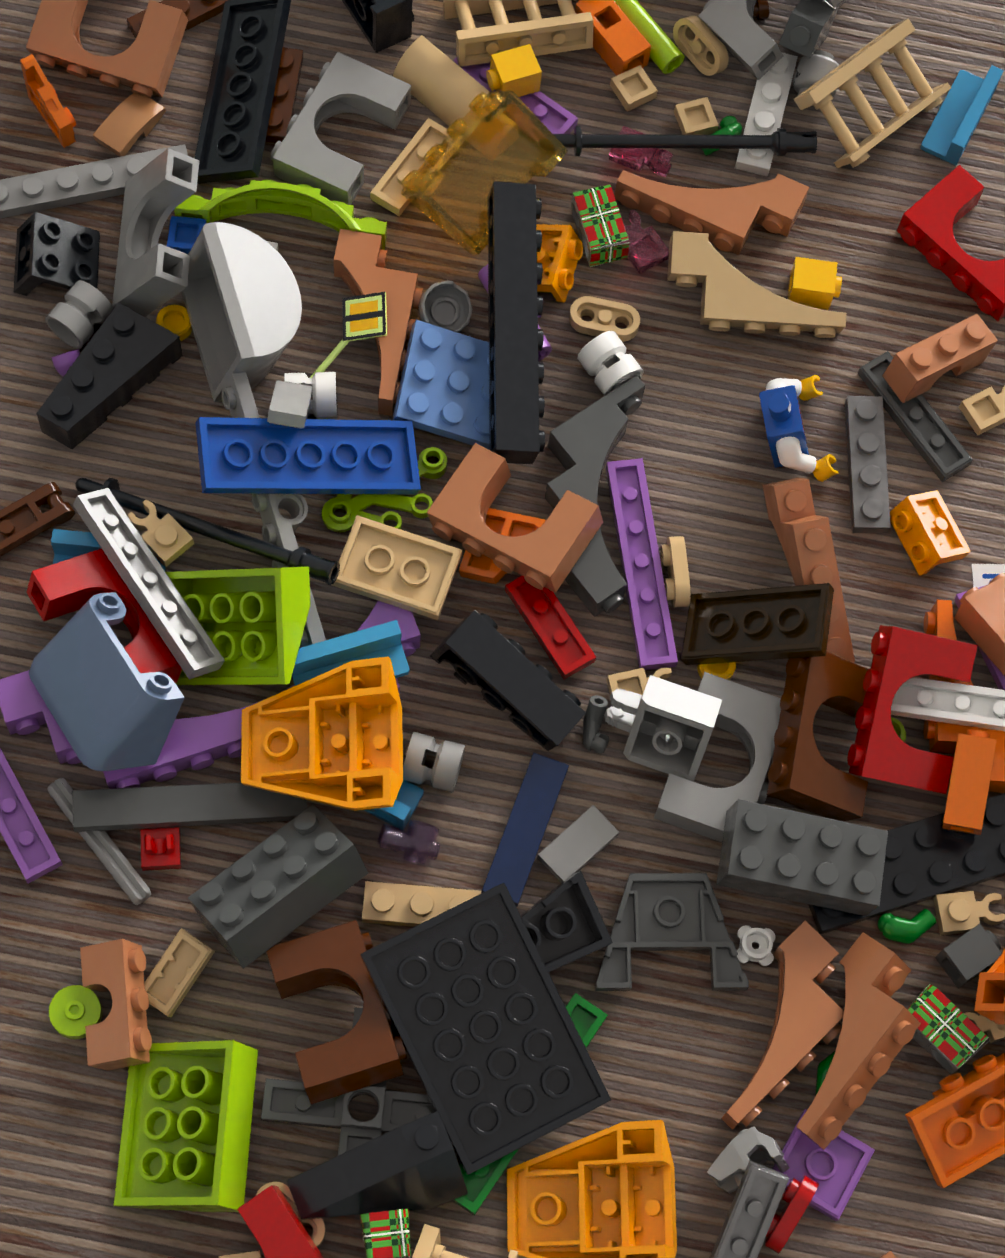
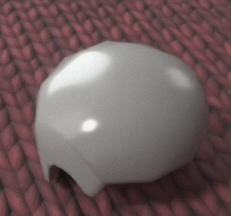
M449 280L432 284L422 294L418 305L421 321L460 333L469 324L473 310L468 292Z

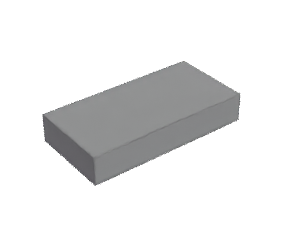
M276 380L267 422L300 429L304 428L313 386Z
M592 805L538 854L537 858L562 883L572 874L580 871L619 835V831Z

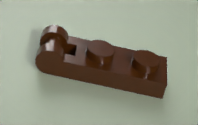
M55 482L45 484L0 510V557L56 524H63L69 521L75 515V511L70 503L64 502L61 498L62 491ZM48 504L51 509L42 514L38 507Z

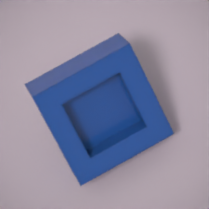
M171 216L167 247L189 254L203 226L207 223L206 219Z

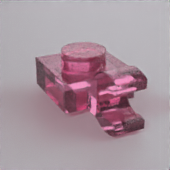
M623 126L619 134L643 133ZM611 148L609 152V160L641 172L645 164L656 175L666 177L672 167L670 161L673 154L663 149Z

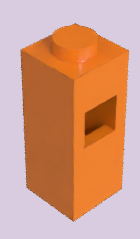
M579 0L576 3V14L591 12L593 18V48L616 76L636 66L641 65L644 68L648 65L651 51L650 43L614 0Z
M970 729L967 730L966 734L958 733L943 829L981 835L997 739L989 738L990 734L987 732Z

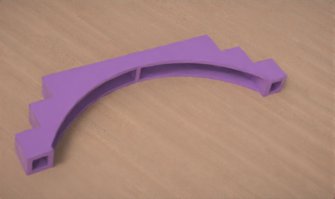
M377 601L370 615L357 631L397 620L402 633L401 644L405 656L412 655L416 649L420 648L421 638L413 613ZM29 670L0 679V708L10 735L15 733L19 735L30 734L37 731L40 725L47 723L60 764L68 762V764L81 763L31 681ZM395 678V679H396V683H397V688H398L399 696H400V686H399V683H398L397 678ZM246 707L209 716L175 719L156 764L103 771L108 788H138L140 784L154 779L156 782L170 780L177 775L178 771L190 767L193 770L206 768L212 765L215 759L227 755L230 758L240 757L242 709Z

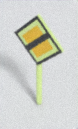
M386 292L342 298L343 339L315 372H324L350 341L387 336Z

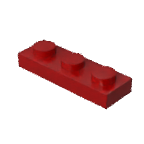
M520 576L505 585V591L564 680L596 661V655L553 591L545 587L540 590L531 586L524 579V576Z

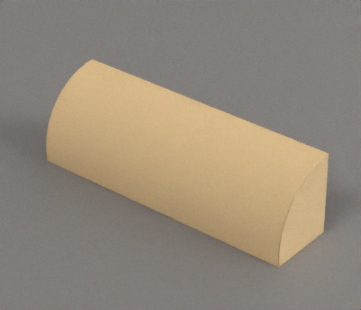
M423 35L417 38L402 55L395 68L393 77L411 84L412 96L489 161L493 162L520 138L522 118Z

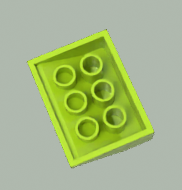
M309 567L166 572L225 660L219 670L189 679L182 669L176 685L290 684L310 609Z
M235 1040L152 1043L149 1050L150 1063L130 1066L128 1069L114 1206L194 1212H239L237 1209L244 1205L258 1049Z

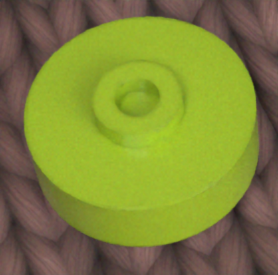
M71 985L61 989L50 1002V1021L55 1030L63 1037L69 1039L85 1038V1026L100 1023L102 1020L103 1011L97 995L91 989L81 985Z

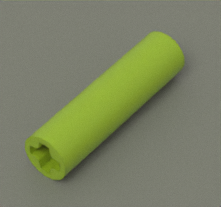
M614 0L650 43L651 51L649 57L664 74H670L682 64L685 56L637 0Z

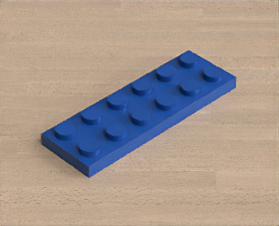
M199 417L195 423L202 493L416 495L421 490L413 421L306 419L305 427L302 429L267 422L268 418Z

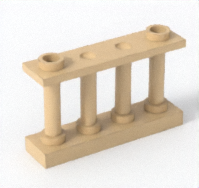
M443 0L444 18H459L462 30L456 31V57L460 67L490 63L492 54L527 44L531 45L535 56L593 48V18L591 12L576 14L572 5V1L576 0ZM558 4L562 16L542 18L538 6ZM525 8L529 21L509 23L505 11ZM492 13L495 22L494 26L475 27L472 15Z
M909 18L892 25L794 98L800 110L810 106H814L816 110L820 109L847 153L834 162L837 168L848 164L854 168L870 157L868 154L870 149L923 109L925 112H928L943 102L941 96L951 89L948 82L931 88L906 48L907 41L905 38L915 31ZM887 51L889 54L893 53L920 96L908 107L881 65L883 60L880 56ZM861 70L871 74L896 114L884 125H882L856 83L858 81L856 74ZM837 88L840 91L844 90L871 132V135L859 144L831 101L833 99L831 93Z

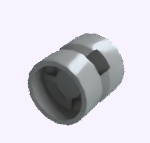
M78 280L64 295L66 303H57L45 317V322L62 341L73 348L81 349L94 335L93 326L100 327L112 312L113 307L106 296L97 288L85 281Z
M413 732L403 765V780L421 785L428 780L431 782L432 788L453 793L466 745L448 740L437 744L435 737ZM427 754L436 756L433 769L424 766Z

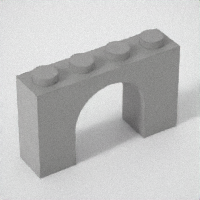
M709 0L705 4L703 11L698 15L699 18L758 80L761 79L784 56L777 43L754 22L753 11L757 0ZM842 0L826 1L835 8Z
M337 52L331 63L326 62L324 64L316 88L308 90L300 114L292 116L284 140L282 142L278 141L275 144L270 157L273 161L274 176L293 185L307 184L313 188L321 189V195L329 200L341 201L351 205L364 184V165L327 148L318 139L316 132L325 120L340 113L361 114L396 130L411 104V84Z
M167 148L125 182L112 307L115 308L119 302L146 317L187 288L190 255L162 245L158 241L163 226L171 212L197 191L199 160Z
M704 672L698 692L722 699L714 726L732 733L743 743L750 761L749 774L741 782L731 787L712 788L669 773L654 819L722 842L726 811L738 799L764 804L766 800L768 783L764 782L773 760L775 748L774 735L779 724L781 698Z

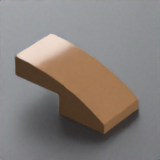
M134 92L112 111L93 133V137L96 142L119 157L125 156L141 135L147 137L166 112V109L151 98Z

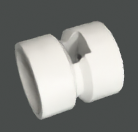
M607 331L592 339L581 349L577 358L590 376H596L594 382L604 396L636 375L641 379L644 373L631 354H625L627 348L614 331Z
M315 372L312 378H308L305 373H285V382L313 386V400H310L307 417L309 414H314L316 419H337L336 372Z

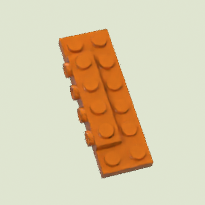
M1005 1053L996 1058L994 1055H986L977 1059L972 1064L975 1070L964 1076L961 1073H954L944 1077L939 1082L941 1088L932 1093L934 1099L905 1114L936 1184L942 1188L951 1185L1005 1154Z

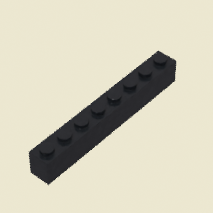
M494 181L487 197L489 450L506 458L507 463L533 465L539 452H543L545 447V432L539 430V418H543L545 408L544 397L539 396V384L543 383L544 364L538 363V351L542 350L544 340L543 329H538V318H541L543 311V297L537 296V285L541 284L543 273L542 263H537V252H540L542 245V232L536 230V219H540L542 202L541 198H536V184Z

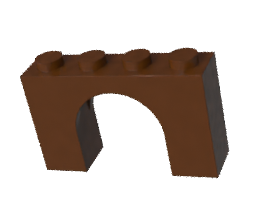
M827 651L826 656L790 658L786 664L785 688L780 700L779 724L774 735L775 748L773 760L768 771L767 795L829 819L845 822L863 817L868 781L831 766L822 757L814 740L813 722L821 704L856 718L857 711L863 706L866 691L863 689V680L868 670L867 668Z
M357 920L277 944L267 950L272 973L281 999L319 987L336 985L354 991L364 1001L359 1021L346 1035L336 1040L295 1052L303 1084L311 1104L404 1075L400 1060L407 1059L405 1048L399 1035L392 1037L389 1025H392L393 1022L359 955L373 948L369 932L361 934Z

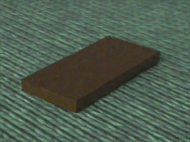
M830 583L691 594L681 660L685 665L826 656L834 588Z

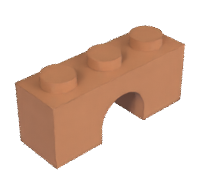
M975 314L896 353L882 377L900 401L905 403L929 391L933 384L947 371L952 370L958 376L982 364L998 340L980 316Z
M118 939L81 947L83 987L102 993L109 991L112 996V1008L106 1019L100 1023L85 1026L88 1066L109 1071L150 1063L149 1050L152 1046V1037L147 1027L146 1010L149 1007V997L144 985L143 971L146 969V957L142 951V945L125 939Z

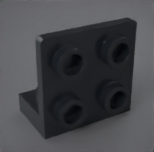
M34 212L17 229L13 292L27 296L43 282L70 290L78 280L85 281L98 288L99 231Z

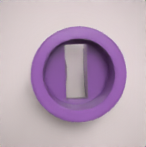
M76 349L51 357L56 371L64 377L69 367L73 365L80 355V351Z

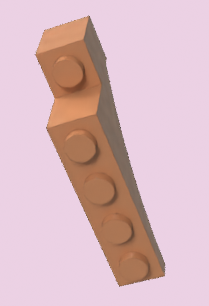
M623 170L617 180L614 196L625 207L647 213L660 223H669L682 229L684 232L709 233L708 241L713 243L718 249L739 255L756 223L771 233H779L788 237L805 203L809 187L778 173L775 179L742 187L720 189L689 188L645 179Z
M340 229L334 255V277L342 278L354 296L386 292L387 336L375 337L374 339L377 345L381 368L378 414L392 416L400 386L401 371H403L407 352V340L410 338L412 325L416 321V319H412L413 309H418L423 288L417 287V273L385 268L388 250H382L381 235Z
M796 477L764 484L763 491L768 517L775 528L795 586L830 583L834 588L827 652L854 663L855 658L829 518L815 514L809 479Z
M806 920L778 946L773 954L778 960L779 968L778 1001L774 1024L766 1050L754 1076L740 1097L721 1118L732 1130L740 1122L747 1127L763 1111L758 1104L767 1095L774 1100L790 1084L785 1076L794 1067L800 1072L803 1071L817 1056L812 1049L821 1040L828 1045L841 1032L842 1026L839 1022L843 1019L844 1010L814 982L816 980L821 984L836 969L832 962L839 953Z
M862 932L839 962L845 968V1007L839 1040L826 1077L812 1104L796 1126L823 1150L840 1134L842 1126L855 1109L863 1104L868 1092L878 1079L888 1071L891 1062L904 1045L912 1040L916 1029L921 1024L903 1005L891 998L895 991L902 987L911 969L896 953Z

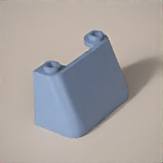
M116 592L93 595L35 656L29 670L31 681L77 757L85 766L96 771H111L156 764L185 698L176 683L167 674L162 672L140 673L109 626L121 623L126 615L125 605Z

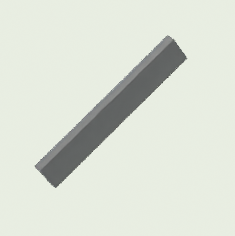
M241 782L72 791L74 832L291 821L307 809L306 799L245 786Z

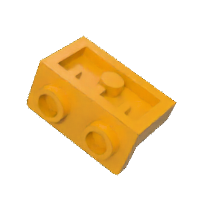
M536 224V230L542 232V245L540 252H537V263H542L543 268L542 281L540 285H537V292H551L557 302L565 303L568 292L574 284V272L578 260L583 255V243L571 225Z
M938 490L907 496L890 511V522L919 575L927 574L938 564L963 559L971 552Z

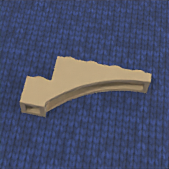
M673 231L669 241L667 281H676V285L680 287H696L697 283H702L700 324L709 325V330L729 331L730 326L744 327V332L753 334L765 333V329H777L780 335L797 336L800 335V331L814 332V336L818 338H834L836 333L840 334L846 327V313L821 310L793 302L772 293L750 280L733 267L708 241L709 233Z

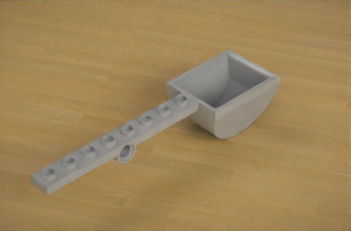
M223 222L206 223L188 254L190 255L187 288L181 291L213 401H222L225 409L230 410L232 418H260L251 389L268 375L299 327L302 314L299 286L284 258L259 235L234 224ZM252 494L253 507L256 512H260L263 522V541L291 551L298 549L294 532L308 513V505L301 494ZM278 508L287 510L292 519L284 518ZM272 561V568L288 567V565ZM311 588L310 609L299 648L326 640Z

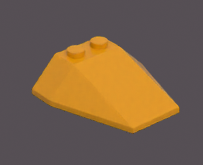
M389 656L350 661L242 709L241 783L243 785L354 811L393 807L403 782L402 705Z
M664 1121L621 1122L508 1168V1252L512 1249L518 1251V1255L526 1258H675L677 1253L675 1169Z

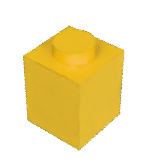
M527 44L492 54L490 70L486 71V77L492 91L496 90L500 101L504 102L540 91L542 70L531 45Z
M795 257L790 272L788 299L802 305L829 310L833 297L839 298L842 277L836 276L838 263Z

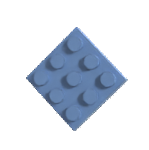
M416 319L410 333L392 421H413L414 428L472 446L477 443L489 450V342Z

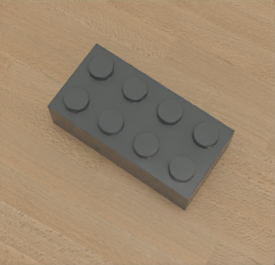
M738 799L726 811L716 885L866 916L880 906L888 831Z
M312 804L189 896L188 899L205 927L244 969L365 877L368 871L355 845Z

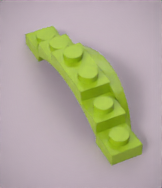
M268 179L262 181L250 180L249 185L239 188H213L211 200L191 195L174 209L175 216L206 219L207 223L246 214H286L321 223L340 232V229L381 235L382 250H385L387 241V222L379 221L372 217L354 218V205H347L336 200L331 201L321 195V189L313 188L307 184L293 185Z

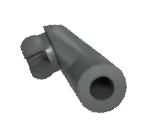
M599 695L590 697L583 719V745L589 752L594 750L596 753L602 754L609 743V736L599 733L608 701Z

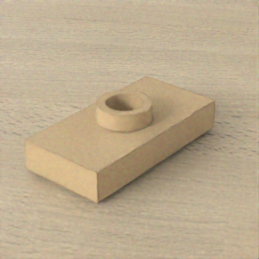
M181 928L144 982L145 990L149 997V1004L167 1017H172L215 953V950Z

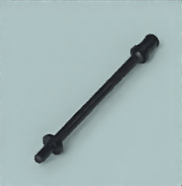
M575 125L574 134H545L541 142L547 148H574V156H580L582 148L771 149L777 156H785L786 153L815 154L817 150V132H786L785 128H777V131L771 135L582 134L581 127Z
M79 478L75 483L76 489L82 493L109 488L121 507L147 516L149 515L143 507V501L146 499L120 491V484L117 479L109 478L105 481L104 485L86 478ZM152 502L156 507L159 519L169 513L186 530L288 565V567H309V577L325 582L328 585L334 584L339 575V562L311 554V550L308 548L299 547L291 551Z

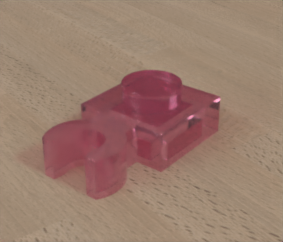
M631 210L628 219L632 225H624L629 240L622 243L630 242L628 259L637 272L641 274L668 260L669 249L652 225L642 229L640 226V215L635 210Z

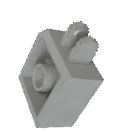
M652 675L649 676L643 695L626 691L625 689L622 690L621 688L611 692L609 699L614 707L610 706L605 711V722L608 725H612V727L615 726L630 733L623 752L629 761L694 782L712 734L722 699Z

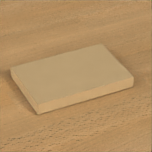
M357 515L339 560V575L332 586L438 620L463 550Z

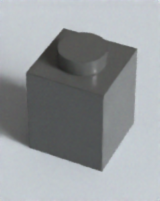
M978 924L946 946L935 958L959 989L978 976L980 972H984L991 967L1001 956L1002 952L1000 951L1001 945L996 936L989 930L985 931L981 924Z

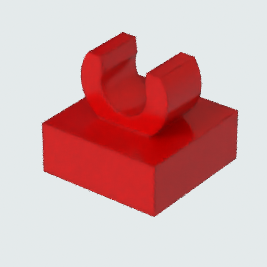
M179 827L140 829L142 871L181 869Z

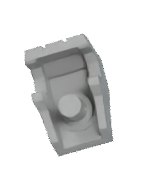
M755 1126L740 1131L731 1140L707 1173L719 1188L730 1194L738 1190L749 1160L763 1165L767 1160L774 1161L781 1172L788 1170L789 1166L777 1142L772 1137L758 1132Z

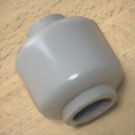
M817 50L810 58L803 56L799 60L793 79V88L798 93L797 95L801 94L839 65L833 60L834 56L831 53ZM836 90L831 93L832 96L835 95Z

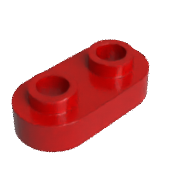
M805 1175L800 1181L795 1178L791 1180L782 1196V1200L787 1203L779 1216L777 1214L774 1215L767 1232V1239L764 1243L766 1247L778 1254L781 1252L811 1202L819 1183Z

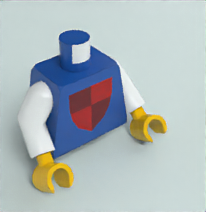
M813 375L800 381L787 378H776L769 381L766 385V391L760 392L759 397L774 467L784 466L808 474L813 473L820 482L838 474L839 472L831 467L832 464L836 463V458L833 455L828 454L817 461L814 456L809 455L798 396L801 400L807 401L823 394L822 391H817L814 386L815 382L820 381V377Z

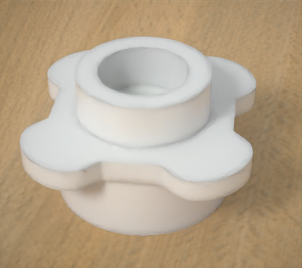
M748 925L742 926L737 932V936L740 939L739 949L737 950L739 962L745 964L748 961L759 962L761 966L770 965L774 959L771 950L776 938L775 933L769 928L762 929L757 927L751 928ZM752 943H758L759 948L754 949Z

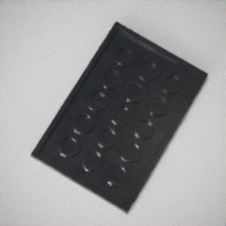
M504 882L359 954L398 1035L402 1039L403 1045L435 1111H438L452 1146L467 1175L611 1101Z

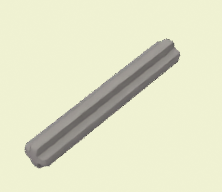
M59 778L52 782L47 790L73 824L72 791L74 790L64 778ZM105 830L79 832L133 904L139 905L151 896L150 888Z

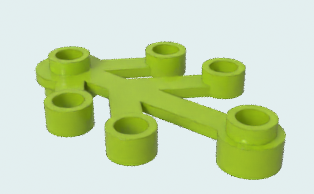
M429 447L420 453L418 461L419 478L424 476L428 479H438L445 474L447 470V456L443 450L437 447ZM434 456L439 459V462L431 464L426 459ZM424 493L417 494L414 497L398 494H359L352 498L353 494H337V497L328 500L324 504L322 520L328 529L340 533L352 528L357 515L382 524L387 520H394L397 522L395 528L401 529L402 519L398 513L388 511L382 516L363 512V510L371 505L409 512L415 517L423 519L428 517L427 511L433 504V501L429 495ZM418 502H425L428 508L419 510L415 505ZM337 509H344L347 512L343 517H337L333 513Z

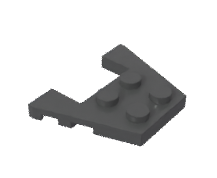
M707 873L629 874L610 935L613 943L606 948L595 984V991H631V951L701 950L710 951L712 991H747L749 981L746 974L743 973L737 958V950L725 927L724 917Z

